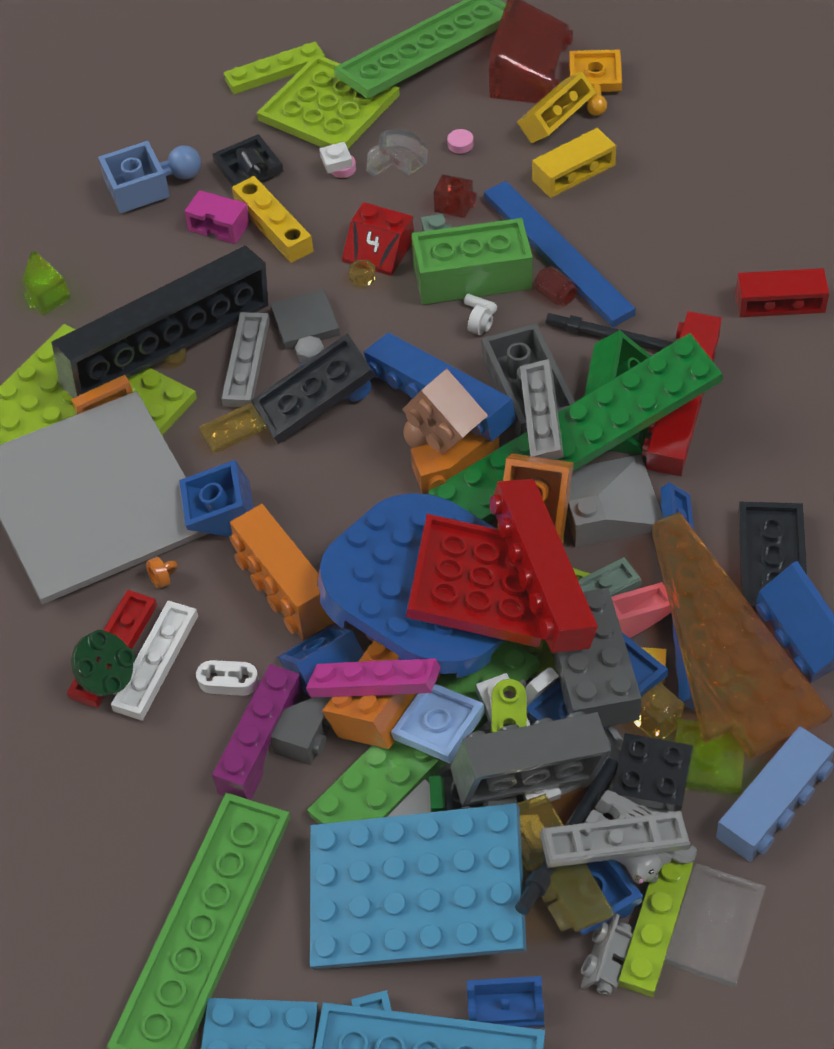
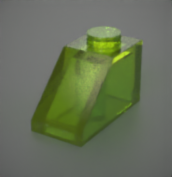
M36 251L31 252L22 280L26 292L23 294V297L31 308L35 307L42 315H45L70 300L71 297L65 279Z

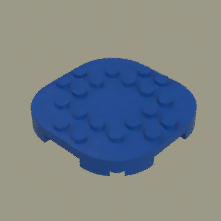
M412 493L384 499L374 505L336 538L324 552L317 581L320 592L319 601L324 611L341 628L346 627L350 623L399 656L398 660L436 658L441 667L439 673H455L456 678L479 671L490 662L492 653L505 640L406 618V612L427 514L493 529L496 528L459 505L437 496Z

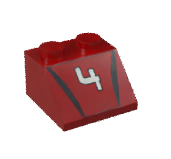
M363 202L351 220L342 262L392 276L412 245V233H414L413 216Z

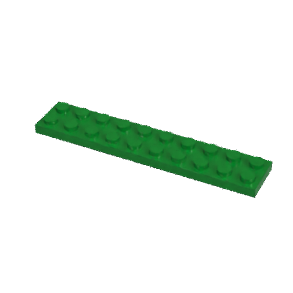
M691 333L687 334L558 412L564 457L554 460L574 462L573 471L577 470L724 381L723 374ZM525 432L447 479L445 484L429 490L430 495L451 501L486 523L496 519V515H493L490 510V497L494 495L497 482L503 481L506 458L511 454L530 456L528 432Z

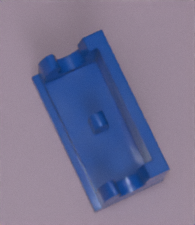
M541 976L467 980L470 1021L526 1028L544 1027Z

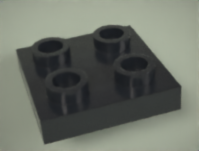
M259 134L212 154L214 163L232 186L253 176L261 182L284 172L283 164Z
M625 733L612 792L638 805L682 812L693 745Z

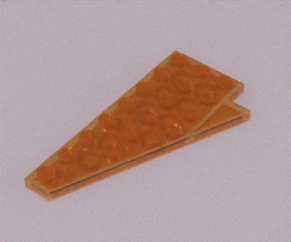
M681 512L655 521L651 531L702 739L705 744L731 732L748 757L752 759L785 743L799 726L809 731L827 722L833 714Z

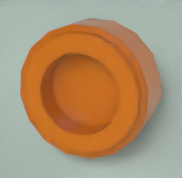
M158 556L148 560L146 569L153 585L158 589L170 585L169 575L176 571L178 563L176 561L163 563Z

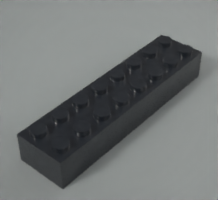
M245 245L52 341L60 386L72 398H75L123 375L129 378L239 321L240 312L255 313L268 306L266 262Z

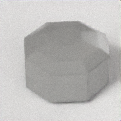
M313 336L299 339L295 346L296 355L302 363L324 350L320 338Z

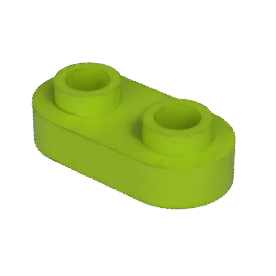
M514 679L501 680L493 688L491 697V733L498 732L506 723L518 725L519 727L527 726L526 690L520 682ZM511 691L515 694V697L509 699L503 693Z

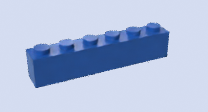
M389 332L363 351L367 363L376 375L374 378L385 381L393 389L401 390L412 399L445 369H448L488 415L471 430L477 436L481 435L492 442L517 421L512 398Z

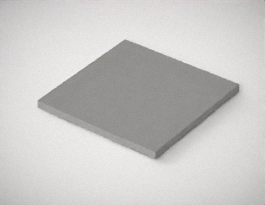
M137 391L0 445V522L42 605L209 534L186 528L179 480L186 477Z

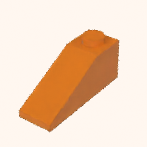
M470 432L443 455L439 451L434 450L429 444L411 448L412 469L422 494L429 493V490L445 484L447 479L499 449V436L491 442L481 435L477 436Z

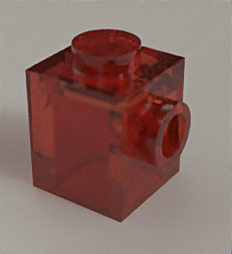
M442 174L433 192L434 210L437 213L466 218L469 209L474 208L477 198L476 192H473V180Z

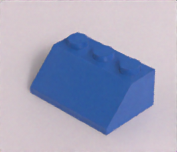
M796 561L759 591L755 606L762 620L765 622L769 621L774 628V637L782 649L787 648L794 658L792 663L795 670L800 676H806L808 681L812 683L834 670V614L798 561Z

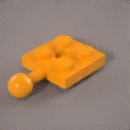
M620 50L569 51L570 77L583 71L596 91V94L587 101L588 112L595 116L602 115L607 109V101L602 96V92L622 91Z

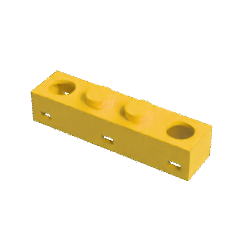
M255 176L232 187L234 200L247 203L250 220L290 263L314 252L312 236Z

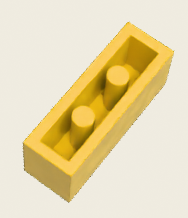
M583 71L563 80L521 117L517 123L529 141L534 143L555 131L596 94V91Z
M595 128L533 159L532 181L552 198L615 166L616 144L598 128Z

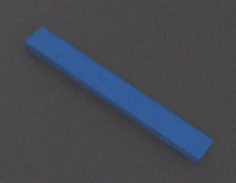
M507 181L484 191V199L505 220L522 218L529 244L612 328L635 316L636 308Z

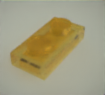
M252 403L198 427L200 435L212 453H216L266 429L263 419Z

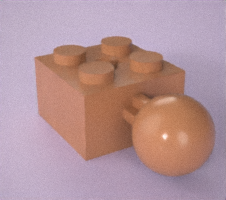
M445 369L402 409L407 418L403 431L404 438L411 448L429 444L434 450L439 451L443 455L488 415L451 372Z

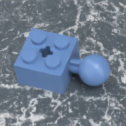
M149 141L98 157L104 181L119 213L170 197L165 176L173 174L179 179H190L196 176L201 168L199 153L187 145L175 147L170 152L168 160L160 163Z

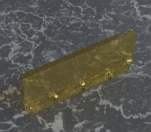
M546 794L517 803L520 807L521 838L523 837L521 840L522 862L528 872L538 869L545 859L540 837L541 830L543 828L564 826ZM586 863L559 866L555 869L550 877L551 885L542 898L544 902H550L557 898L558 901L549 905L548 909L561 931L573 926L575 932H578L614 917L615 913Z

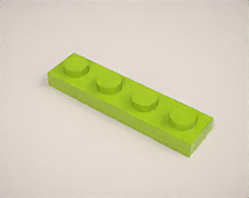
M315 41L223 72L224 79L234 95L296 74L316 54L323 57L325 55Z
M671 860L670 863L664 864L658 872L657 882H649L618 980L619 987L654 998L694 862L682 864Z

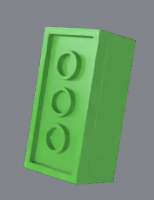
M522 218L412 233L413 266L422 305L465 299L467 294L480 297L532 289L533 256Z

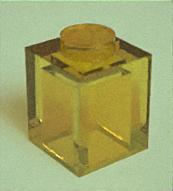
M660 682L641 697L640 720L634 721V723L651 738L663 740L682 724L684 703Z

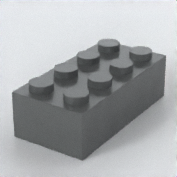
M537 323L481 338L482 363L494 389L513 400L517 421L511 426L516 437L527 432L520 366L549 359L552 366L558 412L575 403Z
M609 588L585 591L583 593L598 625L590 649L552 653L567 713L570 715L575 712H584L585 714L598 712L603 727L639 721L642 698Z
M575 712L560 720L552 721L551 718H544L524 727L508 725L501 728L498 732L485 734L484 731L473 732L463 738L450 768L462 806L593 780L610 754L611 748L598 712L590 714Z

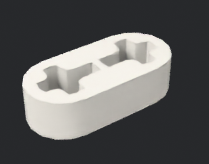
M211 660L202 663L196 671L199 687L202 691L209 694L250 695L256 691L259 685V677L255 666L247 662ZM211 673L217 674V676L213 677L212 681H207ZM243 675L249 676V678L245 679V683H239Z

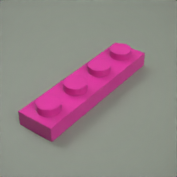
M436 658L317 664L306 690L311 698L431 693L441 667Z

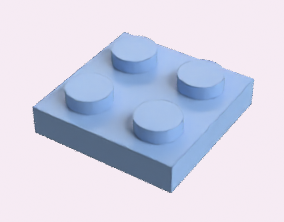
M434 684L431 693L416 695L391 731L394 740L451 764L463 738L472 733L485 714L486 709L482 702Z

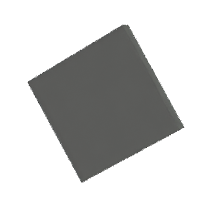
M324 289L270 303L285 349L295 347L299 339L307 336L317 337L322 340L340 335L337 321Z

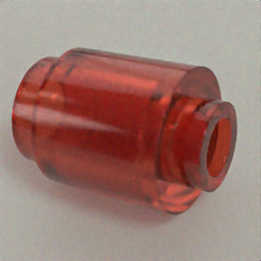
M553 266L543 268L535 278L536 290L556 305L567 306L577 294L574 282Z

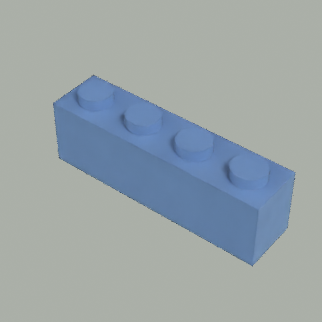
M799 726L718 822L716 838L750 863L758 853L764 855L775 840L773 837L775 832L779 828L785 830L795 816L793 810L800 803L804 806L810 800L815 791L813 786L819 779L824 782L834 769V764L831 762L834 748Z

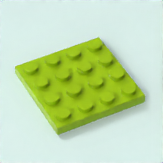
M316 54L257 112L258 121L323 148L345 142L349 149L400 96L399 87L393 85L367 99L335 77L334 67L340 65V63Z

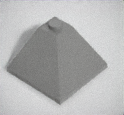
M641 454L584 465L573 471L566 520L575 548L663 530V515Z

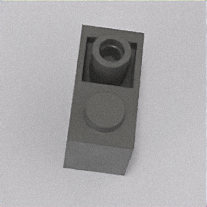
M315 697L284 709L271 735L274 753L312 765L316 754L320 755L325 748L326 734L331 725L322 710L332 697Z

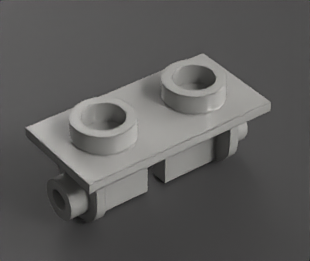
M615 914L609 922L603 923L594 930L592 941L595 944L592 953L587 956L581 969V974L584 975L580 986L581 989L584 990L594 984L598 986L597 992L605 996H610L611 992L617 989L623 965L613 961L612 957L614 956L622 961L625 960L633 936L630 925L618 923L620 915Z

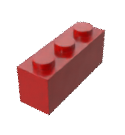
M824 268L738 273L735 294L739 317L826 313L829 289Z

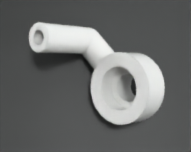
M467 294L464 304L474 307L468 320V331L482 335L484 331L487 332L491 328L493 322L492 315L496 312L497 305L486 299Z

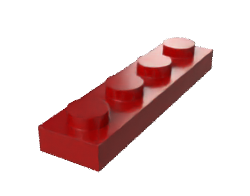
M127 590L103 631L118 636L127 647L133 649L158 606L156 599ZM74 678L67 690L69 699L98 708L105 696H97L87 692Z

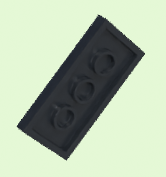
M347 333L255 397L252 402L271 435L279 444L376 375Z
M739 501L742 613H758L755 605L757 604L756 600L759 591L792 563L798 561L807 574L803 503Z

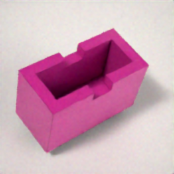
M201 190L198 191L184 211L188 231L208 236L209 233L216 234L218 240L236 244L250 224L247 203Z

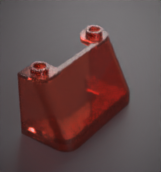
M507 0L489 57L490 98L538 103L558 86L559 79H555V70L561 50H566L567 45H571L573 40V30H569V24L523 0Z

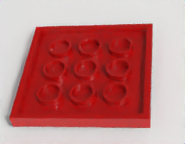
M427 514L406 618L539 648L542 640L540 623L536 613H532L530 609L529 596L526 589L520 585L516 564L510 560L509 547L505 538L501 537L500 531Z

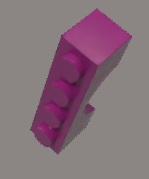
M269 664L212 774L219 795L225 796L226 793L249 800L252 799L263 777V767L271 742V735L284 709L300 703L304 695L299 673Z

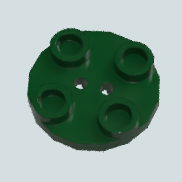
M96 630L82 637L74 646L71 663L72 672L76 678L75 681L87 692L94 695H114L123 690L130 682L133 664L136 659L135 653L118 636L107 631Z

